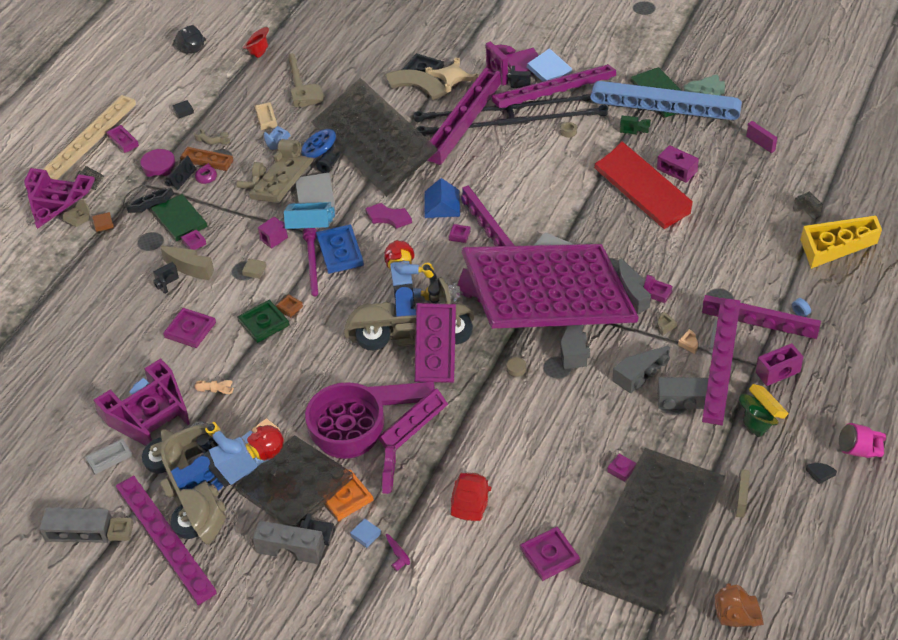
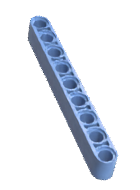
M605 81L595 82L590 96L593 102L727 120L738 119L742 106L741 100L735 97Z

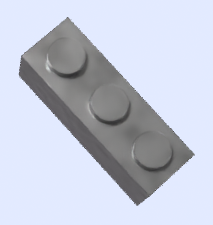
M46 508L40 531L46 542L108 543L107 533L112 517L109 509Z

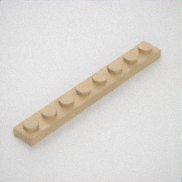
M121 95L43 170H47L51 179L58 180L136 105L135 99Z

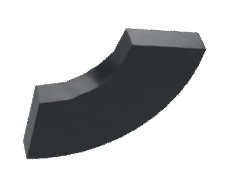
M168 188L154 191L152 194L136 199L126 209L128 213H141L154 205L166 203L174 195L173 189Z

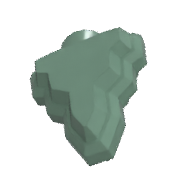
M712 75L700 81L689 82L684 85V91L721 96L725 94V81H719L718 75Z

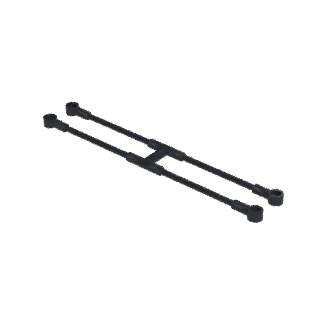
M591 94L523 102L521 104L508 105L506 108H499L497 105L484 107L481 112L507 110L508 118L473 123L469 128L528 123V121L579 115L607 116L608 106L600 105L598 108L586 109V111L534 117H515L513 109L526 106L579 100L589 101L591 100ZM416 111L414 113V121L422 122L424 119L447 116L452 111L437 113ZM418 126L416 133L418 137H425L426 134L436 133L440 127L426 128L425 126Z

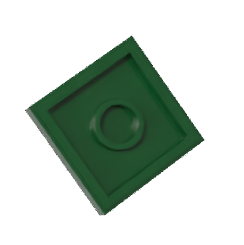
M270 299L237 316L240 324L257 343L290 326L289 320Z

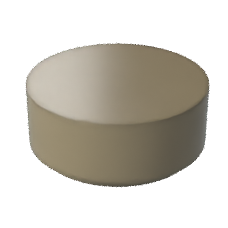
M572 122L563 123L560 126L561 135L568 138L574 137L577 134V125Z
M519 357L508 360V374L514 377L525 374V360Z

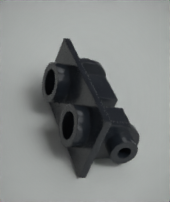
M186 156L175 170L165 178L167 186H174L176 190H179L194 173L196 167L189 156Z

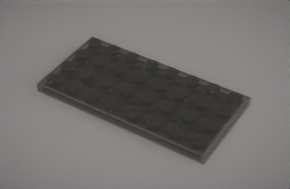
M361 78L311 121L319 131L332 129L336 133V140L334 142L336 148L386 197L438 151L426 137Z
M645 448L579 577V583L664 615L723 485L725 476Z

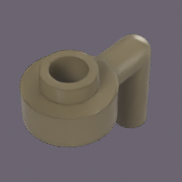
M254 162L252 182L237 181V188L253 189L266 174V167L263 163Z

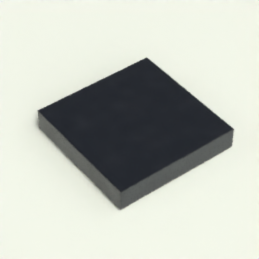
M416 53L402 70H418L426 73L427 67L432 68V70L442 69L444 61Z

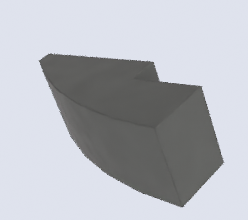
M622 258L619 259L618 277L636 313L639 314L650 308L651 294L644 288L645 280Z

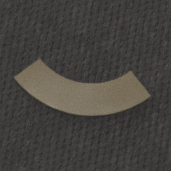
M398 70L385 74L392 89L403 86H417L429 94L432 100L448 94L445 92L444 85L437 78L422 71Z

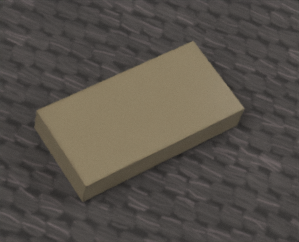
M741 470L736 517L744 518L746 513L750 478L749 470Z

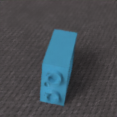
M331 202L288 204L284 210L285 229L329 227L330 223L333 222V218H335V208L331 206Z

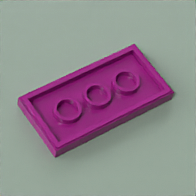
M417 303L415 382L454 383L456 304Z

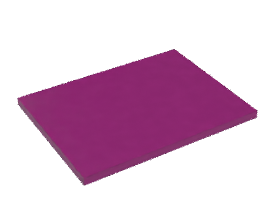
M602 244L462 248L461 253L491 329L638 322L639 317Z

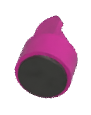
M848 423L840 432L839 447L844 454L866 458L882 457L884 455L883 442L886 440V434L873 431L868 426Z

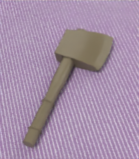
M293 53L289 54V63L295 88H291L294 107H305L322 102L323 92L320 85H303L295 55Z

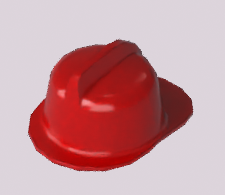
M264 27L256 31L242 48L247 49L251 55H255L257 58L261 57L268 48L266 35L269 32V28Z

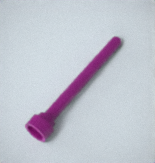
M304 228L303 239L307 242L311 295L316 297L318 296V281L314 242L317 239L316 228Z

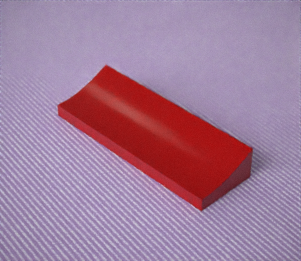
M623 141L608 155L594 164V168L663 229L691 214L693 201Z

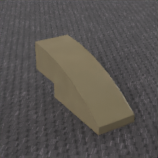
M161 246L164 261L167 264L173 262L176 265L177 271L195 278L210 280L214 271L211 257L197 256L196 250Z

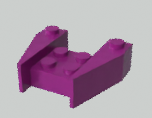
M161 358L144 368L147 381L150 384L121 401L110 389L93 400L97 414L109 427L145 446L152 441L151 432L177 416L187 426L190 424L187 409L173 371Z

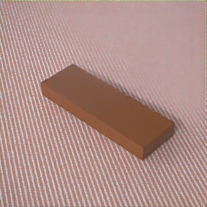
M187 147L180 156L181 161L186 156H189L194 165L205 166L209 163L214 169L227 171L234 161L231 155Z

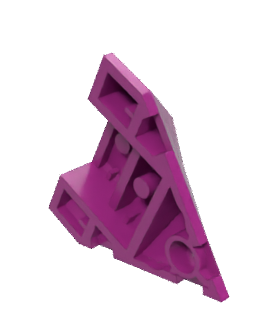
M30 168L24 183L36 228H40L88 194L95 177L78 174L75 182L51 179L47 170Z

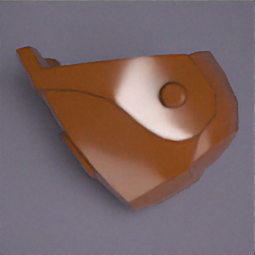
M728 583L725 588L720 589L715 595V610L721 625L731 627H756L764 625L762 612L756 596H749L740 585Z

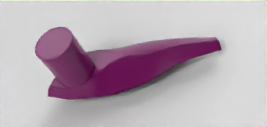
M495 45L505 55L516 52L511 46Z
M386 534V538L398 558L391 565L397 572L404 565H410V559L398 543L389 534Z

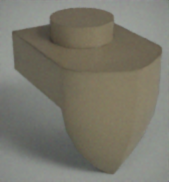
M81 199L77 202L75 208L64 213L63 220L75 227L89 221L90 211L85 199Z

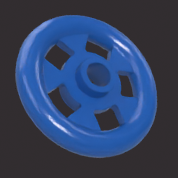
M332 129L316 132L303 144L301 155L313 158L321 156L334 144L336 133Z

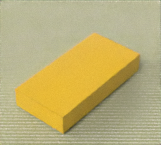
M752 384L749 388V391L772 416L785 419L789 414L763 386Z

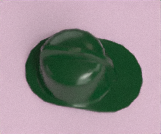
M746 394L739 397V401L745 409L743 423L757 437H761L772 425H778V420L756 398Z

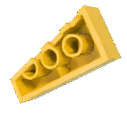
M877 216L807 225L803 227L800 241L812 269L877 244L882 228Z

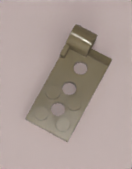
M281 139L278 143V152L273 156L275 163L249 193L250 198L279 203L314 161V158L299 156L302 147L298 140Z

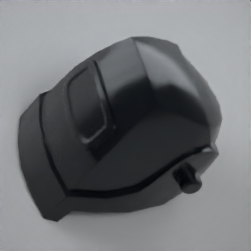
M189 25L178 31L173 40V45L183 53H197L204 46L206 38L203 37L197 27Z

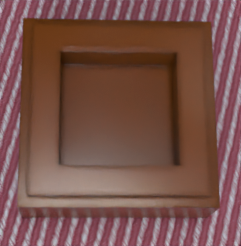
M110 212L92 216L96 232L114 228Z
M288 294L276 307L281 313L291 318L303 307V303Z

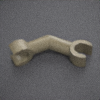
M199 129L200 135L194 133L197 141L203 140L210 145L230 143V138H227L229 137L228 132H222L220 136L212 138L205 135L203 129Z

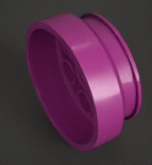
M345 382L325 387L311 398L306 407L305 420L308 434L311 440L329 456L340 459L361 456L376 444L383 430L384 412L382 402L372 389L358 383Z

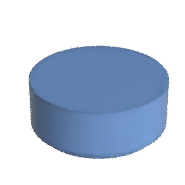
M797 298L792 303V309L796 315L806 317L811 313V308L805 300Z

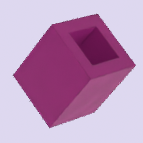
M272 217L258 227L260 240L271 249L288 238L285 223L276 217Z

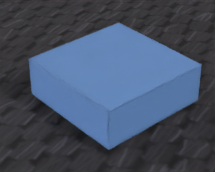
M364 519L350 532V535L367 548L381 535V530Z

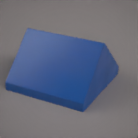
M442 178L425 191V218L460 217L459 189Z

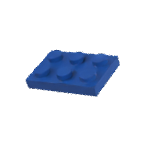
M351 224L316 232L328 274L364 266Z

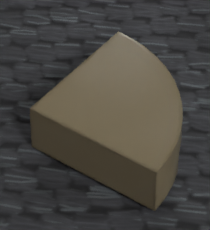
M664 311L659 315L657 323L658 331L662 336L677 327V321Z

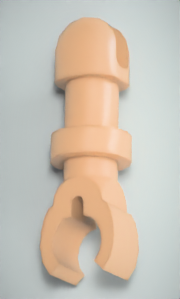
M224 380L219 383L217 381H212L211 383L197 381L195 384V389L200 392L211 390L214 393L219 391L224 394H231L234 390L233 387L228 388L232 385L233 381Z

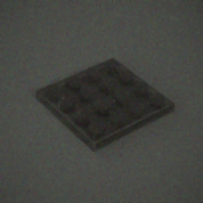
M294 435L283 444V448L274 458L267 459L239 482L235 488L239 494L283 525L300 527L302 520L306 519L307 513L312 515L316 513L354 477L351 471Z

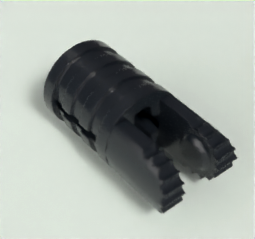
M335 144L316 163V167L321 173H329L342 155L341 151L333 153L336 147Z

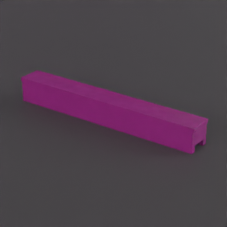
M485 67L426 145V161L442 165L501 85L500 71L496 73L489 72V68Z

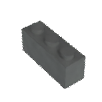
M658 377V409H704L709 378Z

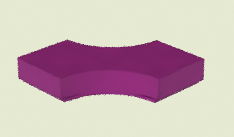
M382 203L365 208L366 214L373 224L387 223L397 229L412 223V218L405 208L391 209Z
M387 446L385 448V463L382 476V493L390 494L393 490L396 467L395 446Z

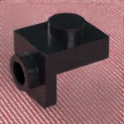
M512 66L511 71H508V81H511V88H522L531 85V71H515V66Z

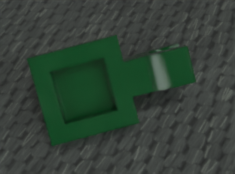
M622 115L620 133L637 135V131L649 133L651 119L638 121L639 117Z

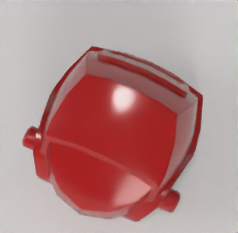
M473 472L460 473L457 480H455L452 492L451 516L463 520L481 521L488 505V491H491L492 487L488 486V480L481 474Z

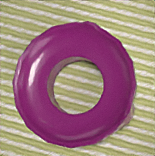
M209 163L199 168L195 173L196 181L201 184L210 183L216 180L217 177L216 170ZM203 172H210L207 175H201Z

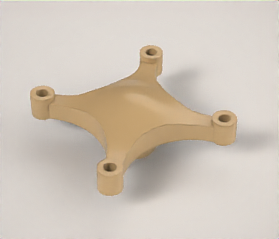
M454 58L453 65L439 70H432L430 67L426 68V73L438 77L446 83L445 92H451V87L457 86L459 82H475L479 77L478 73L471 75L463 71L459 67L460 58Z

